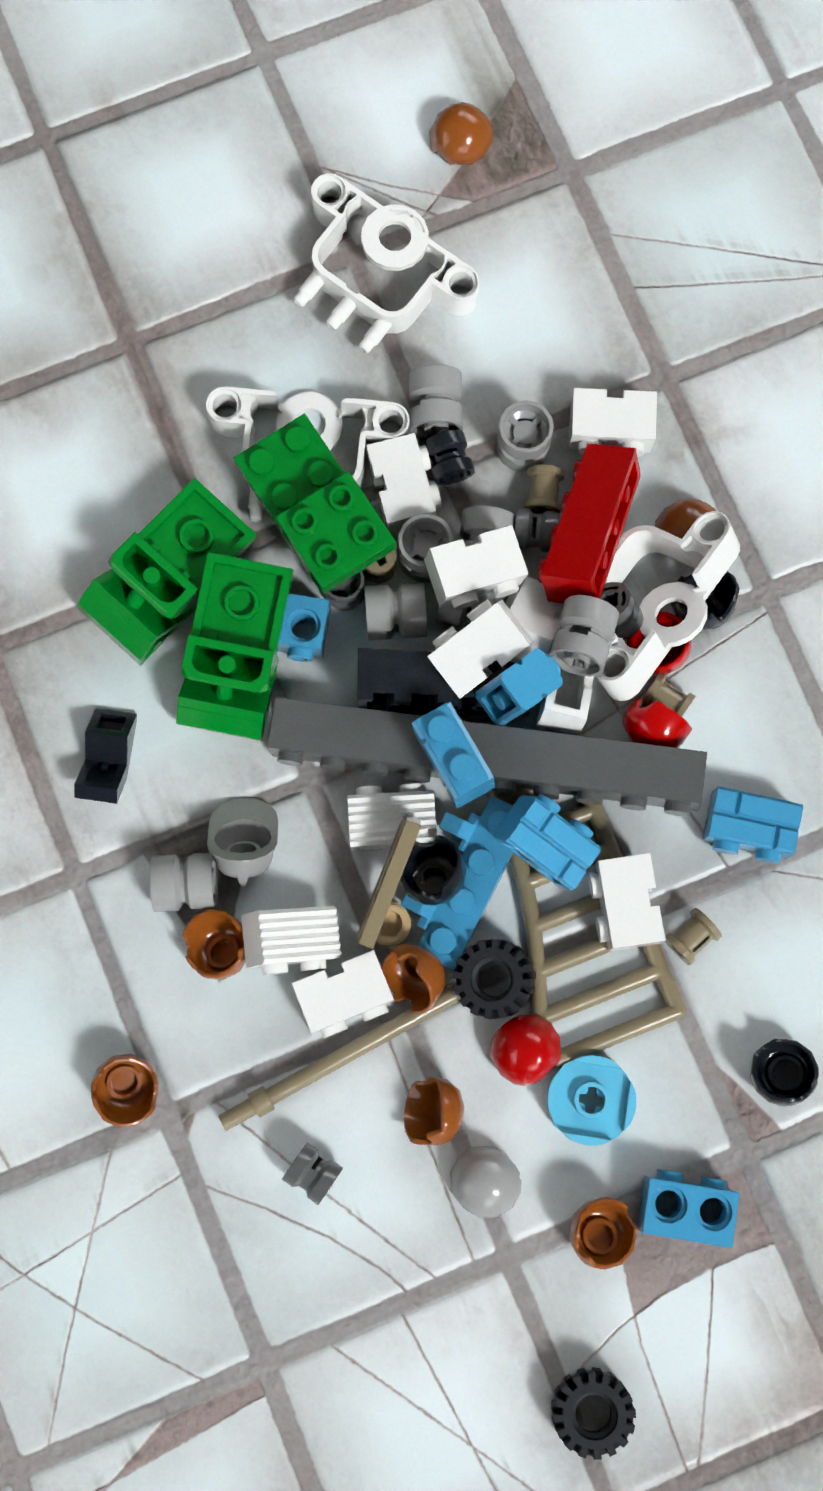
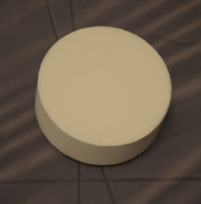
M391 902L377 937V943L383 946H396L408 937L411 930V919L404 907Z

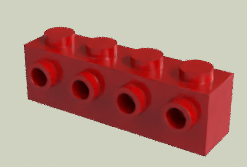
M587 443L582 460L576 461L571 491L565 492L563 496L562 516L559 525H553L551 530L548 556L541 559L538 568V581L544 586L548 602L564 603L568 597L575 595L601 598L641 478L636 448Z

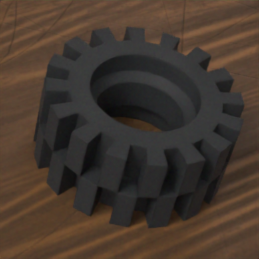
M506 940L477 941V944L473 946H468L464 950L466 953L458 957L456 961L458 968L457 971H453L452 977L456 978V986H453L455 994H459L461 997L459 1002L463 1007H468L470 1013L476 1016H483L486 1019L505 1018L518 1013L519 1009L529 1003L528 998L531 994H534L535 990L533 980L536 979V971L532 970L531 965L533 962L530 957L524 954L525 951L521 947L515 946L512 942ZM492 961L505 965L511 976L509 988L499 996L486 994L479 985L478 977L480 970L484 965Z
M592 1367V1370L587 1371L585 1368L577 1369V1374L571 1376L569 1373L563 1378L565 1382L561 1386L558 1385L554 1391L555 1398L551 1401L553 1425L564 1445L570 1451H576L578 1456L586 1459V1456L589 1455L594 1460L602 1459L601 1455L608 1453L611 1457L617 1454L616 1448L620 1445L624 1448L627 1445L629 1433L633 1434L634 1432L633 1418H636V1409L633 1406L632 1397L622 1382L608 1371L605 1373L600 1368ZM589 1395H597L604 1398L610 1406V1418L607 1424L595 1431L586 1430L581 1427L575 1415L578 1403Z

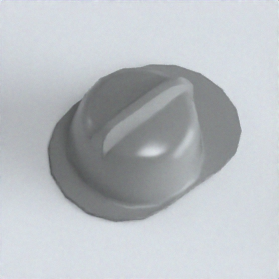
M244 797L222 803L212 812L209 820L207 846L209 853L215 858L217 868L224 875L237 878L240 886H246L249 877L262 874L271 864L273 853L278 844V817L270 804L259 799Z

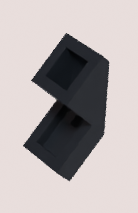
M95 708L85 730V760L74 784V798L118 803L127 780L137 723L136 713Z

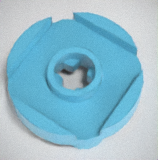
M587 1055L569 1061L559 1068L549 1083L546 1102L554 1126L568 1139L583 1145L597 1146L612 1141L631 1124L636 1110V1093L627 1074L614 1061L601 1056ZM588 1087L596 1088V1095L603 1097V1105L595 1106L593 1113L585 1112V1105L579 1103L580 1094H587Z

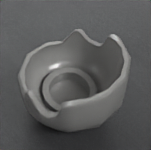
M490 1146L471 1147L458 1156L450 1172L451 1189L454 1197L465 1210L479 1218L499 1217L513 1208L521 1193L522 1181L516 1165L497 1148Z

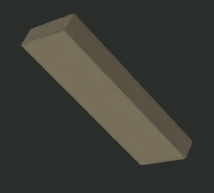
M408 814L402 817L357 932L358 944L372 949L375 945L421 827V821L416 817Z

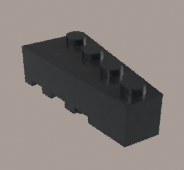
M358 648V707L424 716L445 703L451 702L458 716H489L476 699L475 692L515 663L509 661L501 666L495 660L488 666L493 674L459 699L427 657L432 652ZM531 708L519 716H528Z

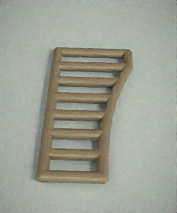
M516 788V793L513 794L499 793L492 790L486 793L488 800L492 795L511 805H514L522 795L535 797L533 795L534 790ZM582 803L579 807L558 814L567 822H570L571 819L581 823L590 822L601 847L600 853L591 866L595 865L599 860L623 857L601 805ZM513 853L510 864L517 884L523 914L528 957L533 962L531 965L532 970L536 971V979L533 980L535 990L534 994H531L532 1014H537L552 1024L655 981L666 1003V1006L561 1047L560 1061L554 1068H560L565 1063L580 1056L592 1055L679 1020L686 1015V1006L660 944L642 946L649 965L548 1005L547 977L611 951H608L607 942L600 943L597 938L545 959L542 932L601 909L599 898L592 899L590 894L540 914L535 888L551 881L537 870L530 871L529 865Z

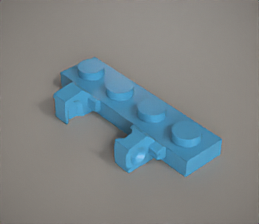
M492 795L481 816L471 812L468 820L465 821L446 812L439 825L440 829L462 839L458 848L463 851L462 857L466 865V877L460 892L450 901L439 905L422 904L408 897L407 893L401 903V906L421 915L417 926L425 929V932L418 946L431 951L439 958L443 966L453 971L457 970L458 964H456L459 956L465 954L464 950L468 947L513 855V852L493 838V834L504 818L508 816V812L513 805Z

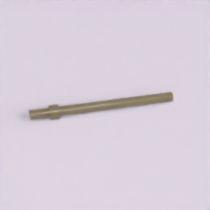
M450 987L443 990L428 1012L413 1014L411 1008L269 1088L265 1089L264 1086H261L247 1094L249 1099L218 1115L224 1129L228 1131L255 1115H258L259 1118L275 1110L274 1104L458 1003Z

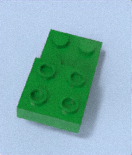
M305 413L233 457L242 475L279 529L282 538L298 562L304 565L309 576L323 594L396 549L395 539L351 473L343 471Z
M194 478L138 534L134 532L111 555L108 563L112 569L92 580L78 601V608L141 666L196 610L207 553L211 552L238 558L257 539V534Z
M211 552L207 553L191 635H188L182 662L181 674L185 679L178 695L176 724L262 742L279 662L277 652L294 573L292 568Z

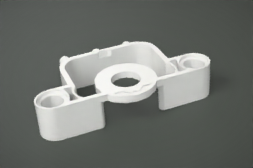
M326 173L314 180L311 186L313 213L315 218L327 229L319 237L312 249L313 272L294 297V302L299 307H304L321 288L339 302L326 321L329 328L336 330L341 323L347 320L352 312L372 325L359 344L360 349L365 353H369L374 346H377L386 333L397 334L406 331L416 321L431 300L456 316L470 314L476 308L480 282L477 272L428 237L429 231L425 220L416 210L405 205L389 204L382 206L336 174ZM326 197H335L339 199L334 203L322 202V200ZM356 214H360L366 219L362 227L361 245L366 257L374 265L385 270L401 271L413 267L423 258L425 252H428V262L439 269L437 272L430 274L429 278L410 302L401 310L387 311L380 308L362 294H356L348 289L345 282L322 266L323 262L342 240L343 233L347 231L349 220ZM396 224L405 227L411 235L409 244L399 251L386 249L379 240V235L386 226ZM457 286H464L470 292L458 295L452 289Z
M228 386L214 389L206 400V410L214 431L227 437L243 438L242 452L254 445L256 429L253 419L259 409L278 411L275 420L276 431L304 412L313 411L320 414L326 424L320 437L330 451L340 442L344 430L342 417L363 419L365 425L360 430L357 465L352 475L360 488L364 481L366 445L410 434L409 414L402 405L395 402L345 398L341 402V409H339L337 404L326 395L317 392H302L288 398L282 404L278 403L277 395L274 391ZM224 406L236 408V412L229 417L217 415L220 408ZM389 421L397 422L401 425V429L395 433H387L380 427ZM251 488L248 506L250 509L249 519L253 522H260L265 508Z
M711 511L701 515L682 539L649 525L636 526L627 532H622L606 583H622L643 556L657 552L695 569L692 576L698 587L695 588L693 585L683 582L665 583L653 589L642 600L640 609L644 620L640 630L645 639L637 649L627 646L623 638L617 637L616 633H614L613 640L608 642L610 650L604 671L597 676L611 698L625 701L635 697L672 647L691 641L703 629L707 620L708 610L705 601L740 552V543L728 517L722 512ZM671 602H680L688 607L687 615L680 624L674 627H664L657 623V615L665 605ZM623 671L620 675L615 676L618 672Z

